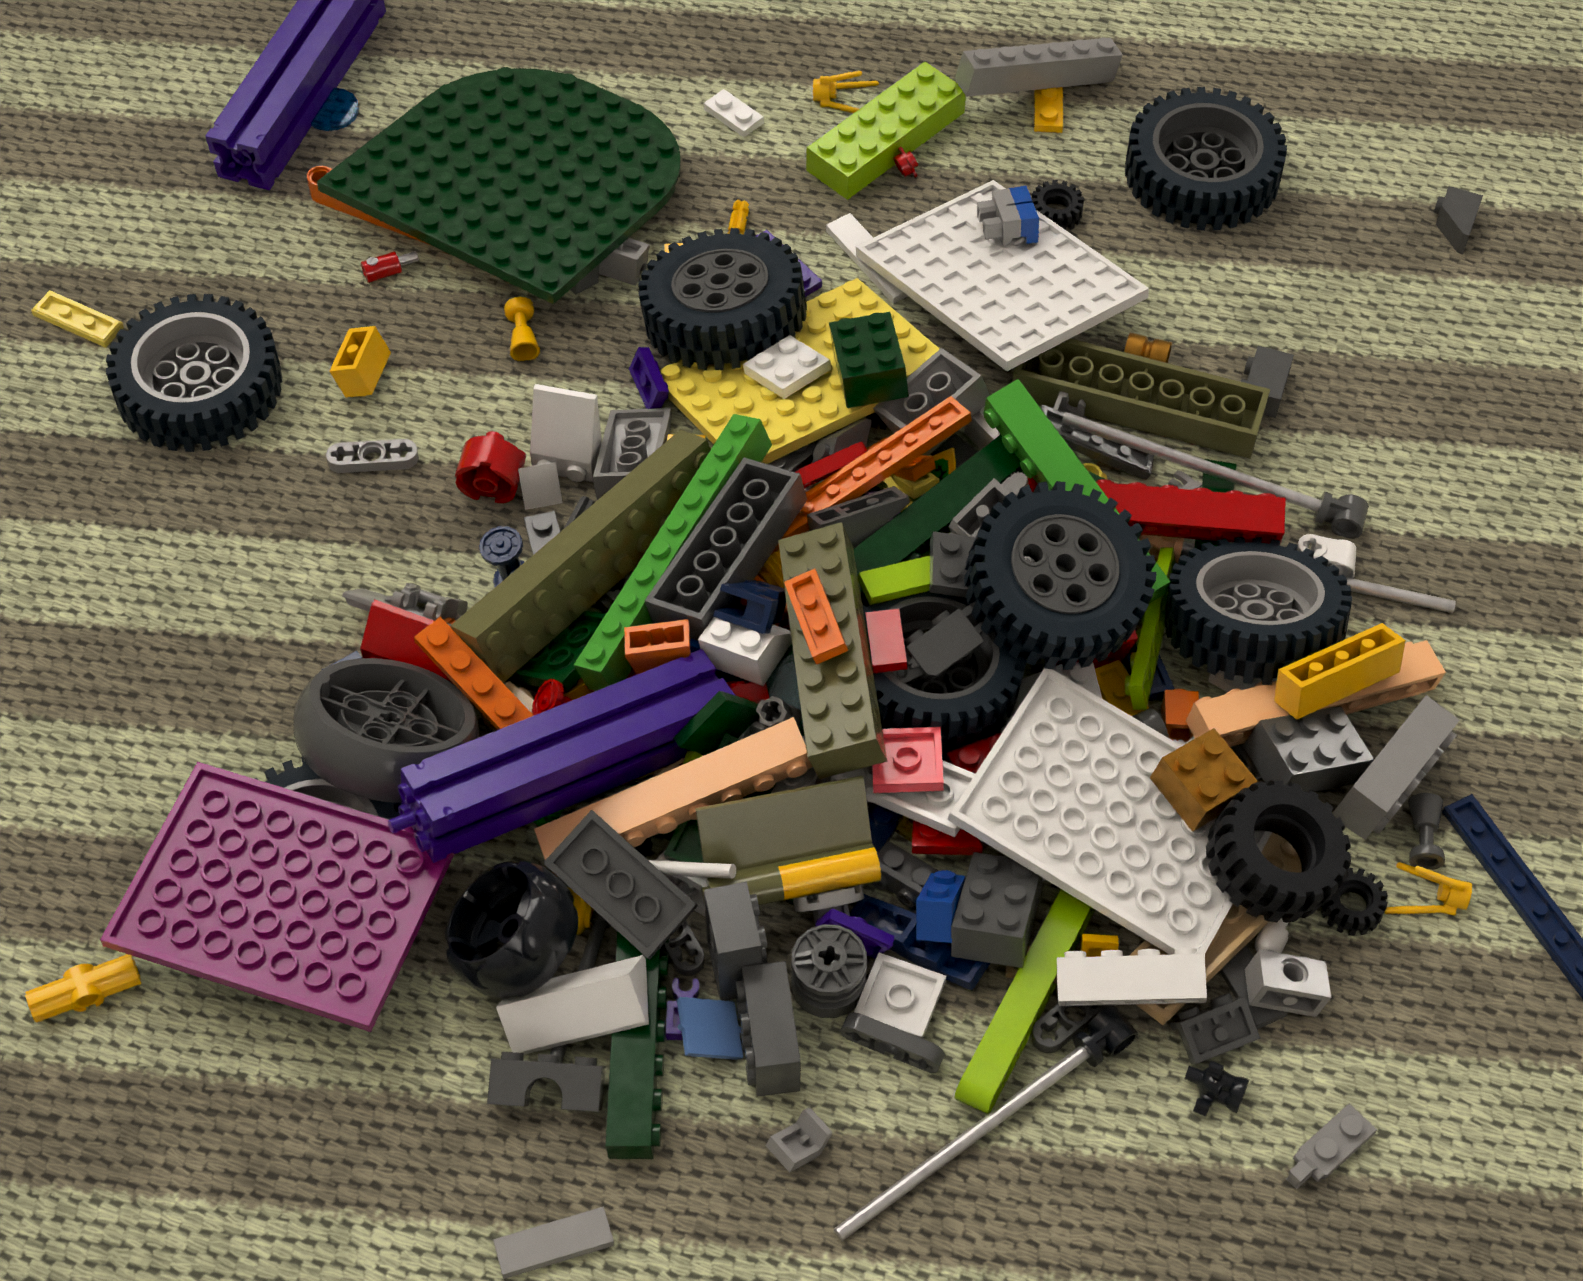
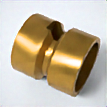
M1130 332L1124 352L1168 363L1172 342L1154 339L1152 342H1149L1147 336Z

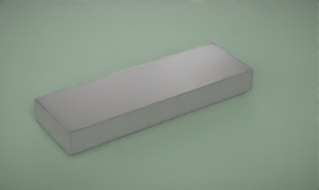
M604 1206L493 1239L503 1279L614 1246Z

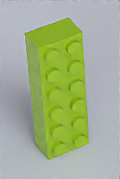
M923 62L810 144L806 149V171L848 200L895 165L893 157L900 154L898 150L900 146L905 153L913 152L964 114L966 95L958 83L927 62Z

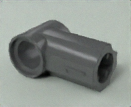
M771 696L767 700H761L756 709L760 717V723L764 726L763 730L794 717L797 726H799L802 720L801 710L775 696Z

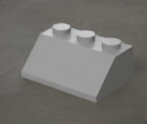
M940 348L907 378L909 397L880 402L873 409L894 434L950 396L971 412L972 417L985 406L986 398L990 394L982 375L943 348ZM946 438L945 440H943L942 442H940L939 444H937L936 446H934L922 455L929 456L948 438Z

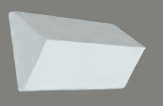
M641 955L554 977L528 995L521 997L510 996L509 998L502 999L496 1006L512 1052L524 1053L525 1055L648 1025L646 958Z

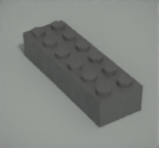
M745 457L742 459L644 602L653 624L689 619L690 639L698 641L703 631L713 619L715 610L737 606L741 597L720 591L721 584L745 582V580L755 579L778 545V540L782 539L807 501L800 473Z

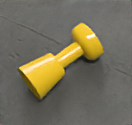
M526 297L509 299L504 305L505 316L509 321L515 323L516 326L512 331L510 356L516 361L535 359L540 354V348L533 330L527 326V321L534 315L533 302Z

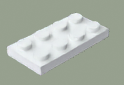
M943 761L944 791L873 793L872 766L831 776V782L863 776L867 801L955 837L960 827L948 821L947 818L975 773Z

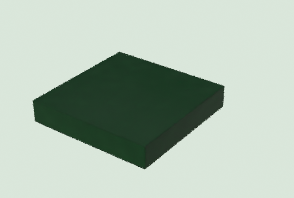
M718 691L673 739L680 748L707 755L718 749L725 733L739 738L759 718V714L756 712L759 703Z

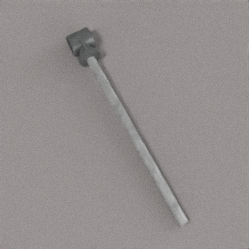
M1068 412L1064 413L1061 424L1260 493H1271L1277 497H1284L1286 502L1315 511L1314 521L1320 524L1323 521L1331 523L1330 528L1335 535L1355 539L1362 534L1369 505L1367 501L1357 495H1343L1339 499L1332 498L1333 494L1324 491L1319 500Z

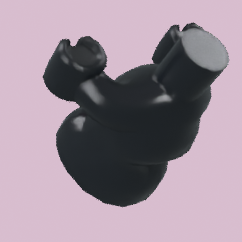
M1210 1061L1209 1067L1203 1071L1189 1065L1184 1078L1198 1084L1200 1098L1196 1100L1193 1112L1205 1117L1214 1101L1225 1105L1229 1110L1237 1113L1250 1080L1226 1072L1224 1065L1214 1061Z

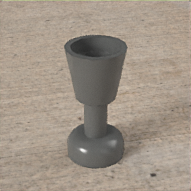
M1419 793L1413 795L1408 800L1414 829L1419 832L1420 844L1411 849L1409 863L1414 867L1421 866L1426 869L1435 870L1442 867L1445 863L1444 851L1439 846L1434 845V832L1439 828L1443 799L1432 793Z

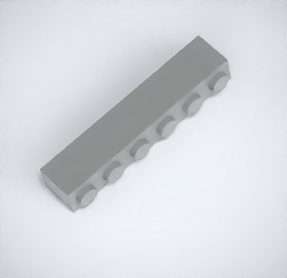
M1105 37L969 50L962 53L955 80L966 97L1108 83L1114 81L1123 54L1111 38Z

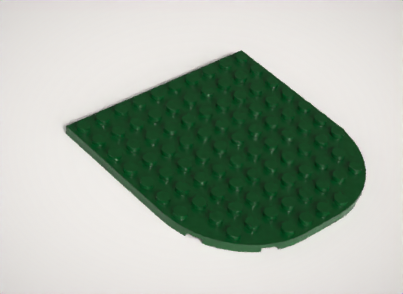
M502 67L498 70L473 74L442 85L317 181L318 191L549 303L555 304L667 204L675 192V185L680 177L681 156L677 141L670 129L662 120L640 104H636L595 84L579 79L572 74L540 69H511L509 67Z

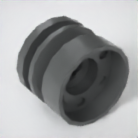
M822 924L808 929L797 939L792 949L791 991L796 1002L807 1013L819 1018H837L850 1013L856 1008L866 984L867 952L862 940L856 934L839 925Z

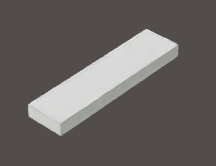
M851 213L826 224V232L893 304L908 297L856 257L855 246L873 237Z

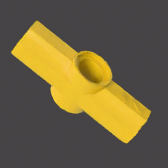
M126 954L97 966L88 963L75 965L64 973L63 978L26 991L25 997L32 1017L37 1023L72 1009L84 1012L88 1006L94 1004L96 1007L100 1006L104 1002V997L142 983L133 956Z

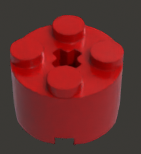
M495 431L487 432L486 436L470 438L464 444L456 469V486L463 494L474 500H479L480 495L495 497L494 503L504 504L514 499L520 482L518 468H524L527 457L526 453L504 440V436Z

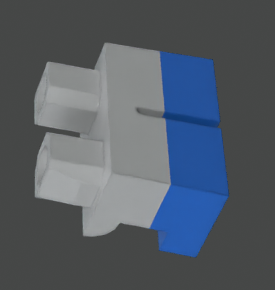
M1027 186L992 191V200L977 202V218L979 222H983L985 240L1000 238L1002 245L1006 246L1011 242L1012 238L1024 237L1027 244L1038 243L1039 217Z

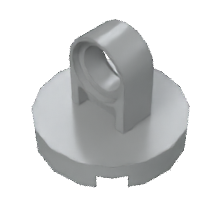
M862 884L843 890L836 889L793 898L794 909L796 912L813 911L815 925L817 919L832 908L850 916L848 904L864 899Z

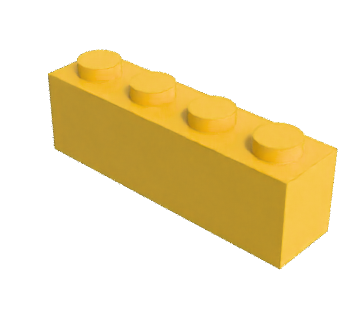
M1380 623L1278 669L1274 702L1297 720L1391 677L1401 670L1406 640L1385 624Z

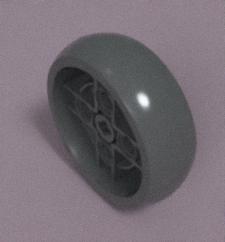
M351 659L326 667L316 674L303 689L293 715V731L297 748L312 771L326 782L343 791L382 802L402 803L398 792V785L401 784V768L413 763L416 765L420 764L426 758L480 737L478 720L473 706L454 684L424 668L388 659Z

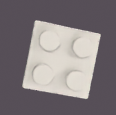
M791 335L743 364L744 373L783 399L831 370L830 359Z
M879 952L854 1012L923 1039L945 985L946 976Z

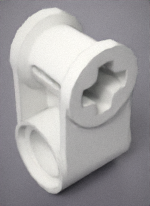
M1306 534L1299 539L1297 544L1299 552L1304 551L1306 548L1309 549L1308 546L1312 543L1310 550L1314 551V559L1323 556L1328 559L1327 567L1335 565L1339 569V575L1354 578L1357 549L1354 543L1348 540H1337L1315 534Z

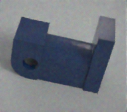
M757 580L721 584L720 591L747 599V606L715 610L713 617L762 634L770 633L772 624L782 621L786 606L784 588Z

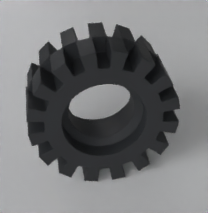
M1053 180L1052 185L1048 181L1043 182V187L1038 185L1036 191H1033L1031 198L1035 209L1066 230L1067 227L1070 230L1074 229L1075 224L1078 225L1080 219H1082L1084 196H1082L1080 189L1076 191V186L1073 184L1068 187L1067 181H1063L1062 185L1058 184V180ZM1052 203H1058L1066 206L1067 208L1056 210L1048 207L1047 205Z
M1348 868V875L1343 884L1321 906L1323 907L1321 911L1322 917H1329L1327 924L1332 927L1336 923L1338 925L1336 931L1343 933L1344 928L1349 929L1348 935L1355 936L1358 930L1360 935L1367 934L1368 929L1373 931L1378 923L1380 924L1388 904L1386 901L1388 897L1387 891H1382L1384 885L1381 880L1375 884L1376 876L1370 873L1367 878L1363 876L1365 870L1360 868L1357 874H1353V868ZM1348 892L1356 893L1364 898L1366 909L1363 911H1352L1341 903L1340 897Z

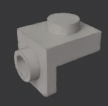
M808 1107L802 1111L795 1124L770 1136L765 1146L790 1173L821 1155L832 1136V1131Z

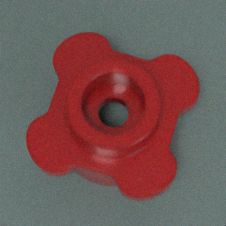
M900 146L898 148L900 154L893 157V160L904 177L912 173L916 178L917 173L914 168L918 166L917 160L911 151L905 153Z

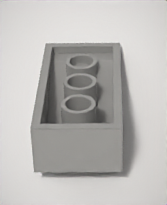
M671 408L610 410L593 474L597 500L667 441L671 428Z

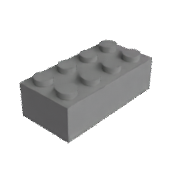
M1426 695L1333 812V815L1336 818L1340 817L1344 826L1365 840L1372 831L1379 835L1442 753L1455 739L1457 734L1452 730L1460 720Z

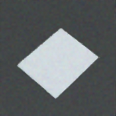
M556 462L518 468L525 510L562 503Z

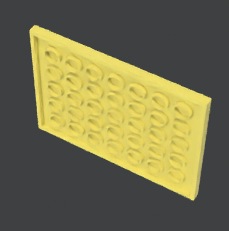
M856 278L806 302V320L802 321L803 327L801 331H795L796 339L830 359L831 370L785 399L744 373L743 364L747 360L740 361L741 367L732 369L731 363L724 364V370H715L714 364H709L707 370H700L696 362L689 368L683 366L682 360H679L677 363L666 365L660 369V372L668 385V399L713 445L733 414L761 419L772 443L762 463L769 464L875 412L873 408L878 403L852 408L846 407L833 354L829 322L839 321L844 318L851 319L868 316L873 313L890 312L905 363L907 378L934 355L939 348L861 280Z

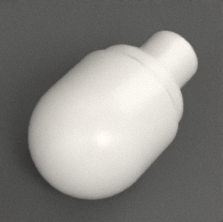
M1282 918L1277 923L1268 922L1255 940L1256 951L1261 949L1282 953L1288 941L1289 932L1286 930L1288 923L1283 922Z

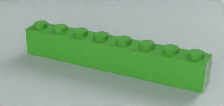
M1019 379L986 398L983 415L987 424L992 429L996 428L999 431L1005 448L1009 453L1016 454L1021 461L1020 466L1028 478L1031 479L1033 477L1036 483L1047 482L1049 490L1053 489L1056 481L1065 482V491H1071L1075 483L1084 485L1082 494L1090 496L1092 490L1095 489L1102 492L1098 501L1104 504L1107 503L1108 497ZM1157 563L1151 570V572H1156V581L1152 586L1155 590L1149 604L1166 594L1170 584V580Z

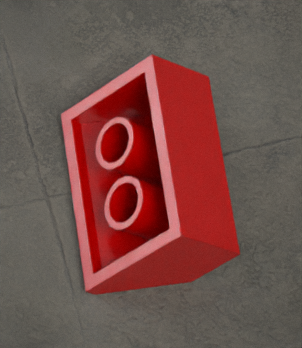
M374 599L360 647L362 658H379L405 662L429 670L453 684L414 640V637L434 622V620Z

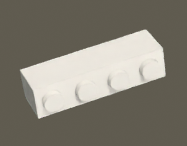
M1178 948L1174 950L1175 954L1160 955V950L1141 949L1138 950V955L1123 956L1122 950L1101 951V956L1086 957L1085 951L1064 952V957H1057L1059 1006L1206 1003L1205 954H1197V949Z

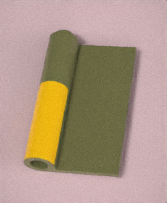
M863 776L695 808L703 863L734 864L736 866V876L733 879L705 877L707 887L701 888L703 904L704 889L746 881L749 894H756L758 904L763 905L881 880L880 862L877 851L872 844Z

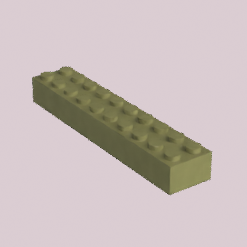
M680 429L450 625L452 630L504 683L638 565L710 452L708 440Z

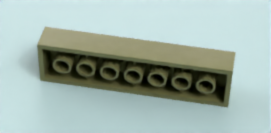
M1071 338L1015 367L1012 380L1013 382L1019 379L1037 404L1054 408L1059 392H1065L1069 395L1068 404L1072 407H1077L1080 399L1084 400L1086 404L1084 416L1249 459L1252 457L1270 393L1268 388Z
M840 522L780 539L778 543L784 582L814 568L816 569L849 650L816 665L785 587L807 757L819 779L887 762L854 550L844 525Z

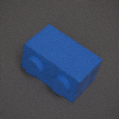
M948 870L937 871L929 875L916 899V940L952 943L951 926L966 876L955 875L954 872Z

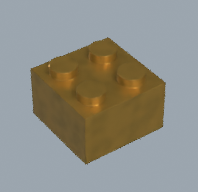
M1215 728L1162 757L1150 776L1152 782L1192 832L1216 819L1234 796L1243 788H1249L1251 784L1258 782Z

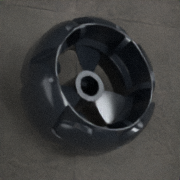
M525 860L520 863L514 861L499 863L474 879L475 881L455 903L446 925L445 938L449 946L446 950L447 960L458 977L484 995L506 999L510 996L521 997L528 995L542 987L553 977L566 955L570 953L575 942L578 930V913L573 904L574 897L567 885L543 866ZM499 940L504 946L493 953L495 945Z

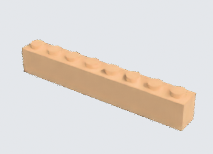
M1427 640L1414 644L1413 642H1406L1399 673L1321 709L1341 706L1347 715L1419 695L1435 689L1446 671ZM1273 681L1272 685H1262V682L1248 689L1241 690L1236 688L1222 696L1214 698L1206 696L1197 700L1186 719L1194 738L1215 728L1225 742L1232 747L1245 743L1260 720L1290 715L1274 702L1277 681Z
M794 717L539 826L534 831L546 860L583 818L593 810L630 845L637 847L651 836L658 833H669L675 830L679 824L691 819L697 820L695 808L740 800L744 796L756 791H767L775 783L788 777H799L813 766L807 757L806 744Z

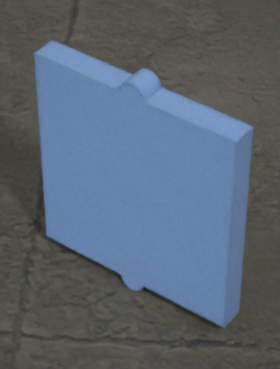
M688 997L677 999L680 1018L678 1029L682 1031L685 1056L732 1060L743 1058L740 1039L742 1028L738 1026L735 1002Z

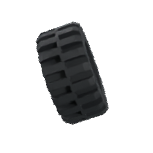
M1270 780L1267 784L1262 781L1253 783L1249 788H1243L1234 796L1215 819V823L1209 830L1206 856L1212 859L1208 867L1211 875L1218 878L1216 885L1222 893L1226 891L1232 897L1229 901L1236 907L1239 905L1247 909L1246 913L1256 918L1259 915H1263L1265 921L1277 923L1282 918L1283 922L1288 923L1312 915L1343 884L1348 875L1347 869L1351 865V854L1347 852L1351 845L1349 836L1344 835L1342 832L1345 826L1341 818H1336L1333 815L1334 809L1328 802L1322 803L1318 799L1319 795L1312 790L1306 792L1301 790V785L1292 782L1286 786L1281 780ZM1254 831H1269L1288 841L1300 858L1302 872L1285 871L1269 862L1257 846Z

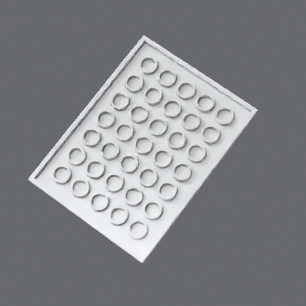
M1044 668L951 810L947 820L1169 955L1175 954L1174 950L1178 948L1197 949V954H1205L1233 904L1229 901L1232 897L1226 891L1222 893L1216 885L1218 878L1211 875L1208 867L1212 859L1206 856V845L1209 842L1207 836L1211 826L1215 823V819L1192 832L1150 779L1161 758L1180 748L1181 745L1053 669ZM1254 831L1255 841L1261 852L1272 832Z

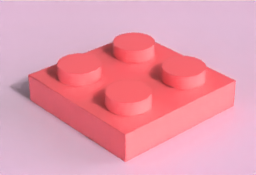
M941 727L882 729L887 762L872 765L873 793L944 791Z

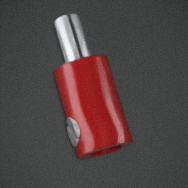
M394 251L362 261L361 268L367 283L401 273V266L419 260L416 251L397 256Z

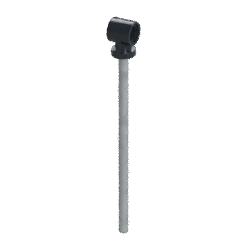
M1114 1005L1105 1008L1088 1024L1087 1030L1090 1032L1089 1035L1081 1031L1073 1037V1043L1076 1048L1074 1051L835 1227L834 1232L841 1241H844L1086 1060L1091 1066L1096 1067L1103 1062V1051H1106L1110 1057L1116 1056L1136 1039L1138 1032Z

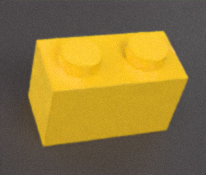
M376 326L349 329L329 372L346 398L372 395L391 354Z

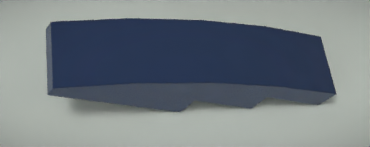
M864 894V899L859 900L850 912V916L863 918L869 925L894 935L893 946L890 948L891 951L920 967L946 976V980L973 991L990 965L987 962L952 957L951 943L916 940V913Z

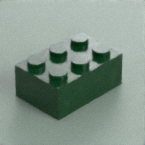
M890 312L873 313L868 316L851 319L844 318L839 321L829 322L833 354L847 408L909 397L906 367Z

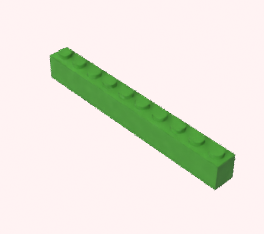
M737 414L732 415L574 663V667L588 689L600 690L625 680L633 668L625 657L624 627L653 624L644 602L742 459L745 457L762 462L772 443L761 419Z

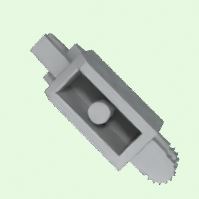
M1014 472L1002 484L993 479L952 519L949 525L951 531L949 534L976 537L987 514H990L993 506L998 502L1002 504L1005 496L1011 492L1017 497L1020 488L1029 485L1028 477L1022 472Z

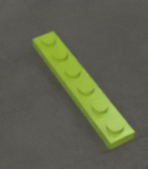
M1160 548L1156 563L1168 579L1176 563L1174 549ZM1168 589L1166 594L1148 604L1149 606L1141 618L1142 628H1138L1136 631L1138 637L1136 641L1137 651L1131 653L1130 667L1132 672L1131 676H1126L1125 694L1131 697L1133 710H1147L1165 629Z

